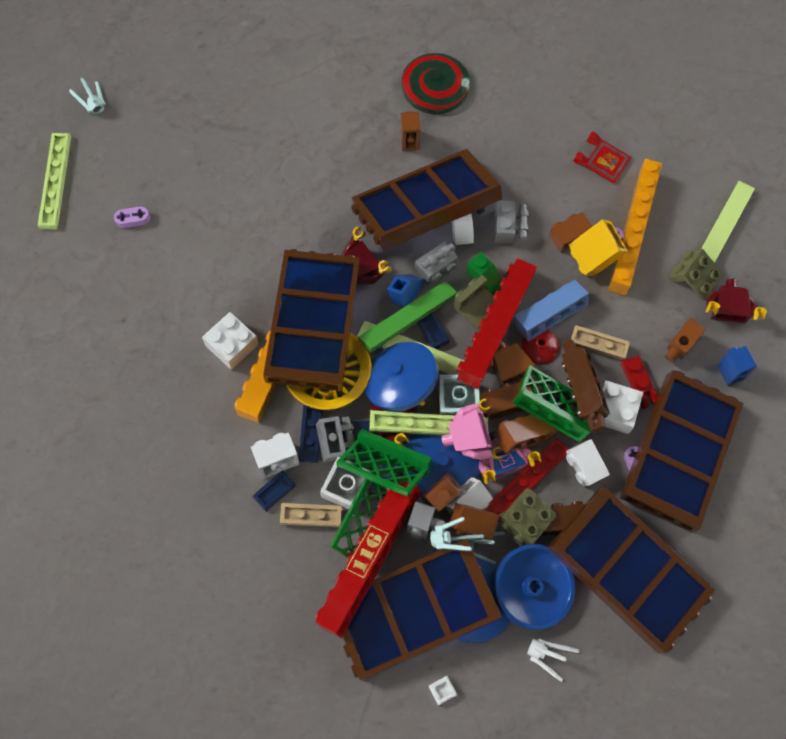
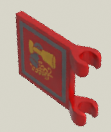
M591 132L587 142L597 147L589 158L582 152H578L573 161L578 165L585 166L614 184L631 159V156L601 139L596 132Z

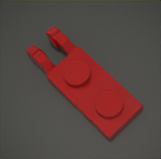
M640 356L623 360L620 364L630 387L643 392L640 402L642 408L646 409L649 407L648 400L644 395L647 393L652 404L655 405L658 395L654 390L655 388Z

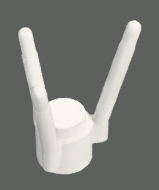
M533 639L527 652L531 656L530 660L540 665L553 677L562 682L563 678L539 658L544 659L546 654L562 661L567 660L566 657L547 650L548 647L579 653L580 650L546 642L541 639Z

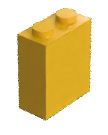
M603 219L569 244L571 255L577 260L580 272L585 276L592 277L628 252L613 223Z

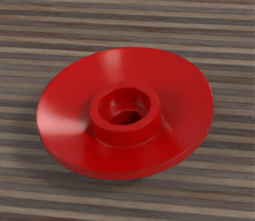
M547 330L529 342L523 337L521 348L533 363L546 364L557 356L559 342L556 336ZM541 341V342H543L545 345L540 346V345L538 344V342Z

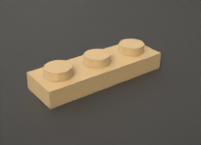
M575 325L571 340L575 342V345L586 350L621 361L626 359L629 341Z
M281 503L280 524L340 527L342 506Z

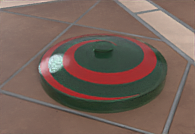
M429 53L415 58L406 66L402 75L401 86L405 99L417 110L429 114H444L457 109L466 100L469 93L470 78L466 68L457 59L446 54Z

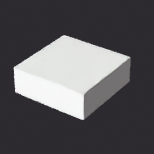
M448 676L428 686L438 706L457 696Z

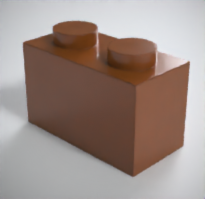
M419 111L402 112L400 125L402 151L419 150L421 133Z
M581 212L577 215H571L563 222L555 223L551 227L549 237L561 253L569 249L571 242L593 226L584 213Z
M455 502L450 522L461 517L465 518L464 521L451 526L455 529L456 534L463 536L467 535V533L473 535L483 534L484 538L481 539H485V537L493 539L499 519L498 514Z

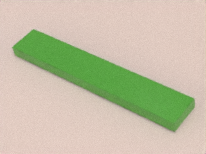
M444 281L360 335L359 341L370 352H373L455 298L457 291Z

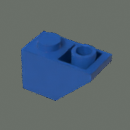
M412 274L396 275L386 289L391 302L401 307L407 306L414 300L425 284L426 279Z

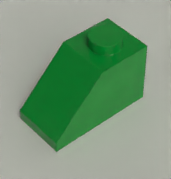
M480 252L467 263L466 274L472 279H478L483 275L487 279L486 289L495 295L497 290H501L499 286L502 278L495 265Z

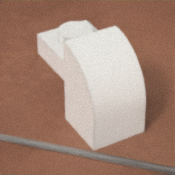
M471 213L451 221L455 245L474 243Z

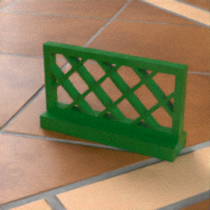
M529 365L513 404L578 442H581L591 431L589 424L584 419L582 421L577 419L578 413H573L569 406L574 404L576 410L579 409L578 404L572 398L573 390ZM530 374L536 376L538 381L534 382ZM547 384L553 386L555 391H550ZM541 385L545 393H540L536 386ZM531 387L533 392L527 390L526 388ZM564 393L569 395L571 399L570 401L566 400L565 396L563 395ZM553 395H558L561 402L557 403ZM542 397H547L550 402L546 401ZM564 406L566 412L560 409L559 407Z
M364 429L358 433V439L337 460L338 467L407 497L421 479L428 477L431 473L432 463L431 457ZM359 448L364 452H356V449ZM373 456H377L382 459L374 460ZM369 457L370 461L360 462L359 458ZM355 459L356 463L349 464L345 461ZM390 463H394L398 465V467H391ZM377 465H387L385 469H377ZM372 466L374 470L365 471L362 468ZM408 471H412L417 474L409 475ZM404 472L405 476L395 477L394 473ZM390 474L391 478L384 479L380 475ZM407 481L409 484L407 488L398 485V483Z
M366 478L364 479L329 546L346 558L354 552L358 545H353L351 534L359 532V536L364 534L363 530H366L368 527H362L360 516L368 514L369 519L373 516L372 512L377 511V508H371L369 498L377 496L379 503L382 499V494L387 493L386 487ZM370 482L375 485L376 493L371 495L368 494L367 490ZM365 500L367 511L359 513L358 504L360 501ZM356 518L358 529L350 531L348 524L351 519ZM346 536L348 547L342 549L337 545L340 539Z

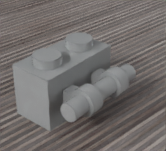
M500 200L496 203L495 243L513 244L515 234H520V239L522 240L527 239L529 211L526 204H521L520 210L515 211V201ZM515 219L520 220L519 226L515 225Z
M444 241L415 261V270L421 278L426 279L427 285L432 282L436 283L442 278V275L456 269L458 256L453 252L455 246L452 243L447 245Z
M339 416L319 419L316 423L323 462L334 461L337 457H341L346 452L345 449H349L355 442L353 436L354 426L351 424L349 416L342 418L343 425H340ZM342 432H345L347 442L343 441Z
M415 501L408 523L407 534H410V537L415 540H426L429 531H435V526L446 523L433 518L435 507Z

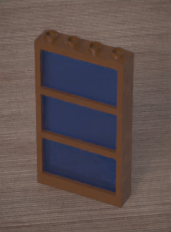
M465 149L351 197L353 202L351 209L354 215H358L360 223L365 225L368 234L373 235L375 244L380 245L385 251L502 200L501 185L468 149Z
M284 250L263 373L265 383L343 391L360 270V258L353 255L340 256L334 253L321 254L316 251Z
M672 370L665 376L619 499L691 533L700 530L744 403L738 401L733 396L721 393L717 388L704 385L700 380L685 376L681 371Z
M605 486L599 488L547 547L557 559L657 653H668L675 646L674 641L678 636L681 637L688 628L686 626L700 615L699 610L703 605H707L712 600L711 595L715 591L710 584Z
M467 538L453 544L470 547ZM442 549L373 580L343 635L346 643L343 648L347 657L352 658L354 665L351 668L355 678L359 677L362 681L502 619L472 550Z

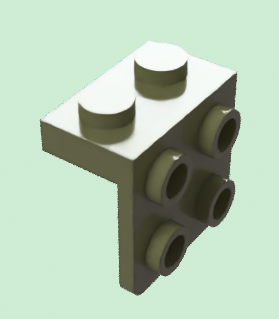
M703 249L685 252L682 260L673 268L669 278L672 282L686 281L702 300H706L722 278L723 273Z
M483 275L478 279L474 278L464 291L460 290L455 295L454 308L478 331H480L478 327L482 318L488 316L486 311L489 304L493 305L495 302L493 301L494 295L486 289L487 279Z
M525 489L507 511L499 514L498 525L505 532L509 531L514 536V541L520 546L530 545L539 538L555 519L556 513L531 489Z

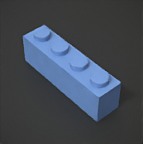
M576 280L566 283L562 288L548 294L547 297L539 302L537 301L524 311L518 312L514 316L515 328L529 342L588 306L589 293Z

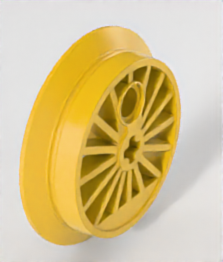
M326 326L311 329L312 331L344 334V329ZM352 333L350 334L347 360L352 356L356 360L346 363V369L359 366L360 371L345 369V376L358 377V380L354 382L344 377V383L353 388L348 392L343 386L342 393L344 396L338 398L335 390L322 391L315 388L310 396L305 393L310 389L309 387L286 386L298 401L311 408L333 410L344 407L355 401L367 387L371 375V359L368 350L359 341L358 337ZM299 336L291 343L283 360V368L325 372L326 369H329L328 373L338 374L340 359H337L341 354L343 341ZM313 351H319V352H320L322 361L319 359V357H318ZM308 352L315 362L303 357L304 353ZM324 352H328L327 359L325 358ZM301 361L311 367L297 366V364Z

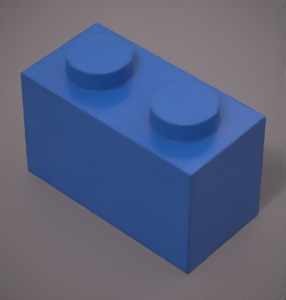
M738 346L733 347L727 351V355L721 358L722 361L717 367L727 386L745 380L757 367L747 346L741 348Z

